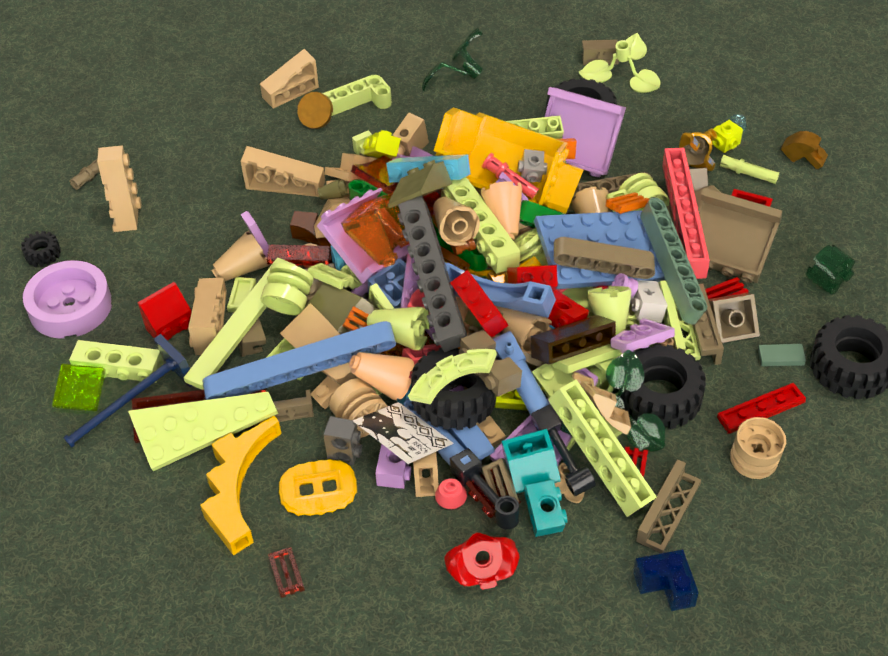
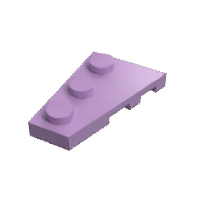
M642 318L640 325L633 324L630 326V331H622L611 338V347L620 350L624 354L633 353L636 349L648 348L651 344L665 342V339L674 337L675 328Z

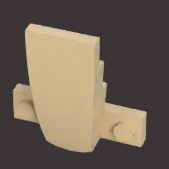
M311 303L280 333L294 348L340 335L334 326ZM349 362L323 370L322 372L327 377L314 389L311 396L326 409L329 406L331 396L343 383L359 377L352 374Z

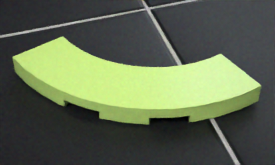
M472 349L467 350V353L454 357L451 355L436 363L437 366L427 374L424 373L417 380L408 395L410 401L431 404L439 391L454 379L471 373H490L497 356L496 350Z

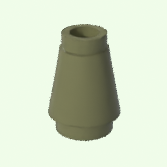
M338 179L318 188L321 200L344 198L345 195H348L344 180L340 181Z

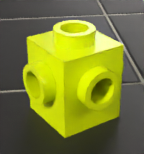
M731 120L714 128L717 138L712 141V145L723 153L734 149L741 143L743 129Z

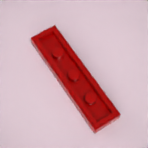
M791 383L718 413L717 419L730 434L738 431L740 425L747 419L772 417L805 403L806 397L794 383Z

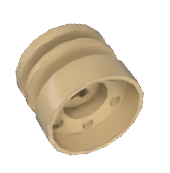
M354 378L343 383L333 393L329 402L330 410L337 418L355 420L388 407L382 398L376 394L373 387L360 378ZM357 425L358 431H361L360 438L369 435V433Z
M761 417L747 419L740 425L730 451V459L734 468L743 476L751 479L769 477L776 471L786 446V435L782 428L772 420Z

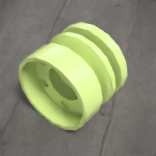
M638 173L631 176L619 188V190L626 189L628 194L636 192L638 196L642 195L644 198H659L666 206H669L670 203L666 193L646 173Z
M536 228L521 234L514 240V243L521 251V263L535 256L542 266L548 265Z
M272 264L269 271L270 274L267 277L268 284L264 286L260 297L261 302L266 307L279 313L299 315L305 308L307 302L306 295L311 290L310 287L314 280L313 276L306 270L292 264Z

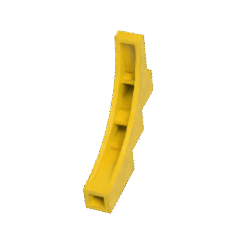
M275 416L262 421L259 425L243 432L237 438L232 433H229L212 444L215 458L221 465L214 467L206 476L210 488L216 495L208 498L200 506L204 518L233 555L254 543L251 530L240 512V492L247 469L255 457L268 443L282 434L279 421Z

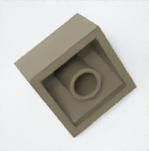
M742 293L708 299L722 343L760 336L754 294Z

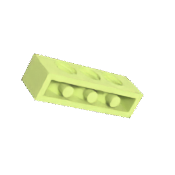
M82 340L77 341L69 359L74 373L79 375L88 374L101 378L112 377L120 380L129 379L140 382L164 364L162 355L157 349Z

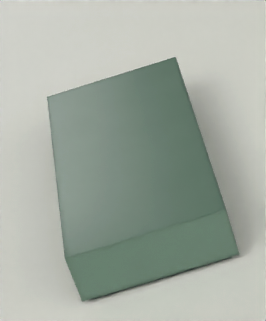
M802 344L758 346L761 366L805 365L806 359Z

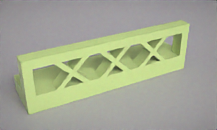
M666 280L660 281L659 286L668 305L663 317L664 324L675 328V336L672 337L674 339V348H681L686 351V345L693 349L691 355L696 358L695 361L700 360L701 355L693 326L685 324L683 320L680 321L678 319L677 312L679 311L674 303ZM681 328L688 332L689 335L686 338L683 337Z

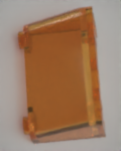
M393 193L360 204L341 222L344 232L378 265H383L384 267H389L396 263L398 255L393 253V250L397 246L403 248L410 244L404 238L402 230L405 229V226L401 225L397 215L401 213L399 206L388 207Z

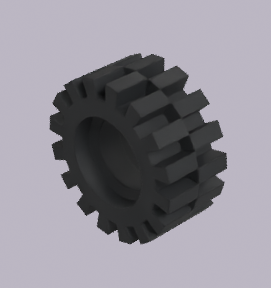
M37 231L35 232L36 235L31 233L29 238L25 237L24 242L21 244V249L29 265L33 264L34 267H37L39 264L40 267H44V264L47 263L48 266L51 265L50 261L55 262L57 261L56 258L60 257L61 249L59 242L51 232L48 231L46 234V231H42L39 234ZM41 247H46V248L43 249V250L36 251L37 249H39V248H41Z

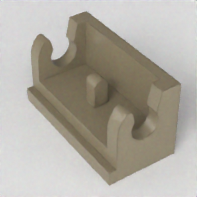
M582 41L583 65H587L594 60H604L608 65H611L618 41Z
M259 318L238 344L242 357L263 352L262 347L253 348L256 345L266 344L265 334Z
M306 390V397L273 402L278 411V414L274 416L279 422L314 417L310 390Z

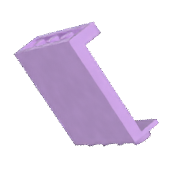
M549 87L548 95H550L545 117L561 116L564 130L562 139L575 138L577 141L575 159L566 160L567 164L590 171L589 175L595 177L607 175L626 107Z
M382 188L375 191L369 190L360 198L356 196L348 204H340L334 211H326L322 214V220L317 225L362 284L368 282L369 278L397 259L401 258L403 261H406L408 255L407 246H410L409 241L406 242L401 226L377 198Z

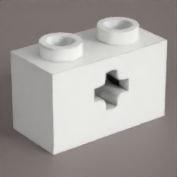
M637 280V292L630 300L636 319L641 320L645 318L662 323L668 305L658 282Z

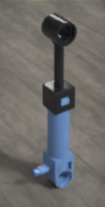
M508 331L493 338L496 342V358L502 360L510 357L522 370L521 387L517 388V391L531 415V421L536 430H548L550 438L569 470V474L565 475L564 478L573 496L575 497L595 487V480L586 465L581 468L577 467L558 431L562 430V421L552 405L547 401L529 369L526 357L512 332Z
M406 399L404 402V406L411 412H413L415 415H417L419 418H421L420 415H418L415 412L414 406L412 405L410 399ZM430 421L426 422L454 443L437 452L450 465L451 473L464 487L474 482L495 506L496 524L500 528L505 530L515 528L519 523V503L517 499L512 496L499 497L482 478V462L469 448L464 449L448 430L443 429L442 426H438V428L432 426Z

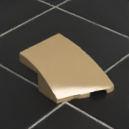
M342 153L341 167H325V175L347 181L366 180L386 172V163L390 162V160H379L374 157Z
M573 372L572 378L574 380L577 379L606 421L620 432L628 435L631 428L628 411L615 407L617 403L616 394L594 386L592 378Z

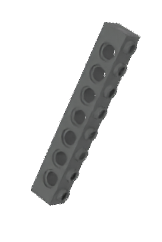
M421 195L398 204L401 213L397 215L401 225L405 226V229L402 230L406 242L409 241L410 246H407V250L411 259L414 258L415 262L412 263L415 274L419 275L420 278L417 280V284L421 293L424 292L425 297H422V302L425 309H429L430 312L427 315L428 322L431 328L434 327L435 333H432L436 346L440 345L445 353L460 347L461 338L466 337L467 333L453 287L450 284L451 280L428 206Z

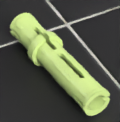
M723 155L720 167L736 171L737 174L743 173L776 184L780 173L747 163L744 159L738 160Z

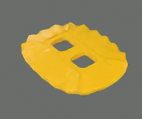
M318 460L298 464L289 468L282 475L279 482L281 504L288 512L294 513L297 516L304 514L309 516L315 514L323 515L326 512L333 513L337 509H345L349 503L353 502L354 496L357 493L355 473L347 463L341 460ZM336 481L337 489L335 491H323V482ZM312 484L313 494L300 495L299 487L301 485Z

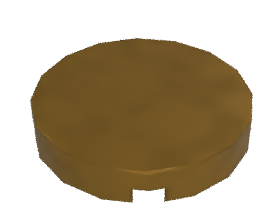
M320 92L306 94L298 104L297 113L299 120L309 128L320 129L325 127L332 118L333 105L331 100Z

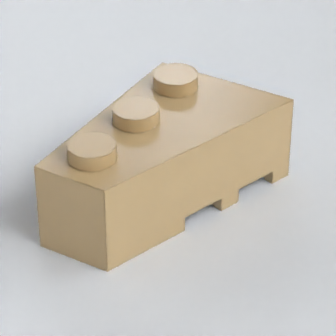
M303 49L260 83L262 98L272 108H275L319 88L316 60Z

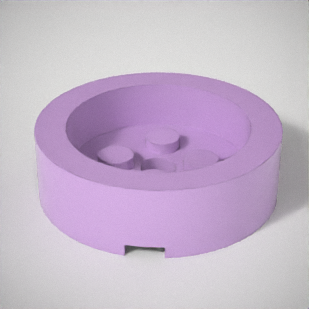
M63 261L42 269L30 279L23 293V303L32 325L40 333L53 338H64V336L71 335L80 336L92 331L106 319L112 306L111 293L103 272L96 266L83 261ZM75 302L72 306H65V303Z

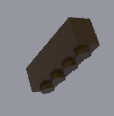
M595 315L531 336V358L546 364H552L611 344V338L616 336V321Z

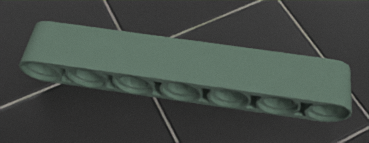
M650 198L640 214L641 220L682 320L687 324L694 325L707 310L706 300L665 203L659 198Z

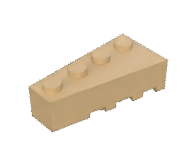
M123 146L98 148L97 162L102 184H105L106 201H109L110 218H114L113 231L137 230L138 209L142 207L141 198L136 195L138 194L137 184L132 181L134 180L133 169L128 166L130 165L128 153L125 154Z

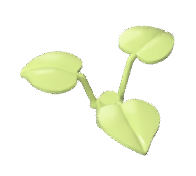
M638 33L616 43V53L613 54L610 66L604 60H594L579 71V75L585 78V80L593 79L597 83H603L612 77L610 70L613 68L616 59L620 62L629 61L635 76L630 80V87L634 91L647 93L660 88V79L653 71L644 69L638 74L635 70L632 60L641 59L647 53V47Z

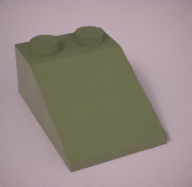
M435 160L423 164L424 168L421 170L416 167L407 171L408 175L400 179L388 203V207L398 206L400 203L421 195H428L451 185L452 182L444 161L435 163Z
M325 282L306 305L307 307L311 303L340 334L350 332V330L343 327V324L353 306L368 315L374 310H380L364 298L345 289H338ZM355 314L353 315V316H355V317L359 318L360 320H362V321H364V322L367 323L366 320L360 318L359 316H357V315H355ZM350 320L349 323L358 328H362V326Z

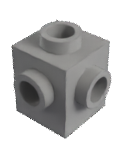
M524 149L522 159L518 162V172H521V177L528 182H541L542 176L546 175L547 163H544V151Z

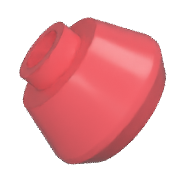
M456 479L442 481L435 492L436 502L445 509L459 508L465 503L467 498L466 489Z

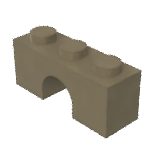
M483 329L461 338L459 354L467 353V350L472 349L496 350V342ZM510 357L495 360L490 373H474L484 381L486 387L492 390L497 397L521 387L522 370Z

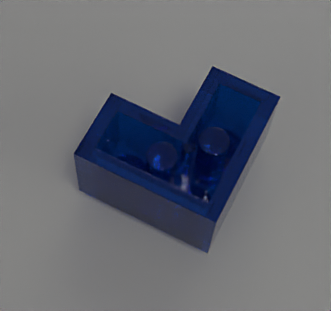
M683 549L635 559L633 574L640 594L664 590L671 611L696 606L699 592Z

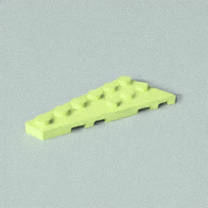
M269 392L128 411L153 471L210 446L219 438L229 433H238L278 414Z

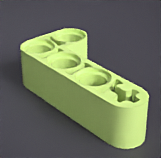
M370 75L322 93L328 96L332 102L333 113L331 116L370 101L380 109H386L392 103L391 89L379 75Z

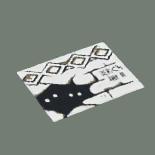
M399 402L353 420V422L407 464L454 444Z

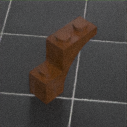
M294 211L290 223L292 238L316 244L321 254V262L325 265L333 263L330 242L326 237L316 238L314 224L318 219V213Z

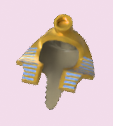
M711 128L704 133H682L679 148H685L688 166L707 168V171L714 170L715 162L709 156L712 151V141L717 138L714 129Z

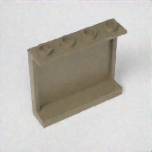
M703 188L698 211L710 260L708 270L720 271L721 274L728 277H740L742 281L747 283H758L782 219V210Z

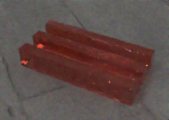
M289 547L268 554L281 598L286 597V594L289 593L293 595L299 590L300 592L305 591L292 548ZM287 554L297 581L295 585L292 584L284 559V555ZM279 557L288 585L286 588H283L274 558Z

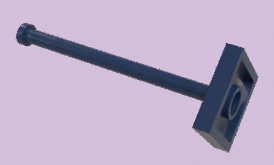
M159 334L154 338V341L165 364L71 435L64 436L63 438L71 448L75 446L74 443L170 370L174 371L184 381V376L190 370L186 359Z

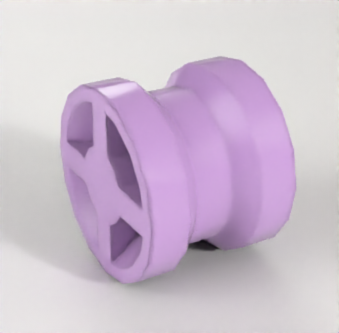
M622 273L614 278L615 281L612 282L611 286L630 287L632 292L631 298L636 294L638 289L637 280L633 278L628 279L627 275Z

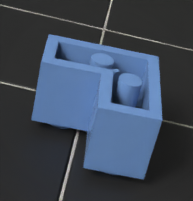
M399 258L369 278L368 294L370 286L376 283L394 309L400 308L406 263Z

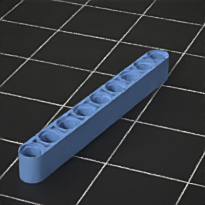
M387 321L378 322L209 375L202 380L206 400L246 395L348 363L352 356L358 352L377 354L390 350L396 346L391 323Z

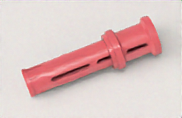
M490 153L482 164V168H487L494 173L497 179L504 172L516 186H518V183H521L522 192L530 197V199H533L539 191V188L509 169V165L506 162L502 163L495 158L493 153Z

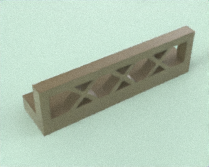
M699 284L708 307L699 321L692 326L701 356L712 355L714 365L721 364L724 347L704 285Z
M678 459L640 525L636 542L662 554L701 484V479L684 472L686 463ZM683 479L694 485L691 489L682 491L679 483ZM680 497L683 505L672 508L670 500ZM671 514L674 522L663 526L660 518ZM661 532L664 538L662 544L660 545L649 540L651 534Z

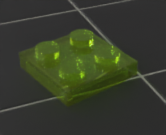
M61 364L52 406L63 409L97 411L106 370L103 367Z

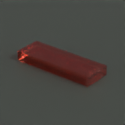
M269 244L266 260L267 264H273L278 257L295 265H317L319 263L326 265L329 264L331 249L330 246Z

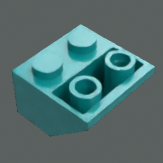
M547 429L502 441L503 455L516 494L524 492L525 486L549 480H554V483L561 482L554 449Z

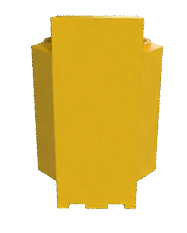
M454 107L445 113L434 147L435 156L468 154L471 174L466 177L474 187L480 189L485 187V190L490 189L489 185L498 181L494 173L487 168H482V164L490 153H493L494 157L502 163L506 162L509 165V169L521 176V172H518V162L522 159L524 149L544 151V163H547V173L542 176L541 182H529L539 188L535 197L530 199L527 195L525 196L531 202L565 214L568 211L584 169L564 163L569 153V150L566 149L568 145L566 142L480 112L474 115Z

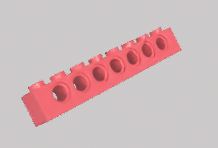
M665 148L662 167L675 229L696 279L707 278L710 260L685 148Z

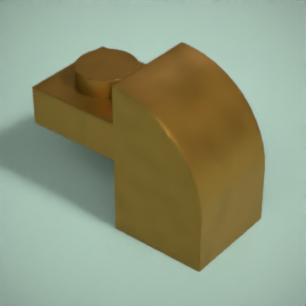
M799 131L786 138L781 147V150L792 162L805 157L815 169L823 167L828 156L825 150L819 146L821 138L809 131Z

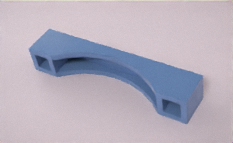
M445 262L451 281L465 272L453 264ZM471 274L495 306L546 318L549 317L556 300L551 286L531 281L519 284L501 283ZM454 290L455 296L459 297L457 292Z

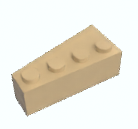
M249 146L246 147L241 159L245 187L249 190L319 197L318 188L323 187L325 184L323 167Z
M224 278L199 279L198 286L195 287V300L188 327L190 333L189 343L190 347L194 348L195 355H202L224 326L227 294Z

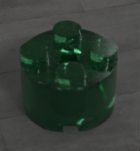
M827 245L814 257V266H809L806 271L808 279L833 295L844 281H849L854 275L852 268L855 261L835 245Z

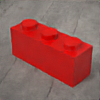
M468 270L450 282L459 297L491 338L509 326Z

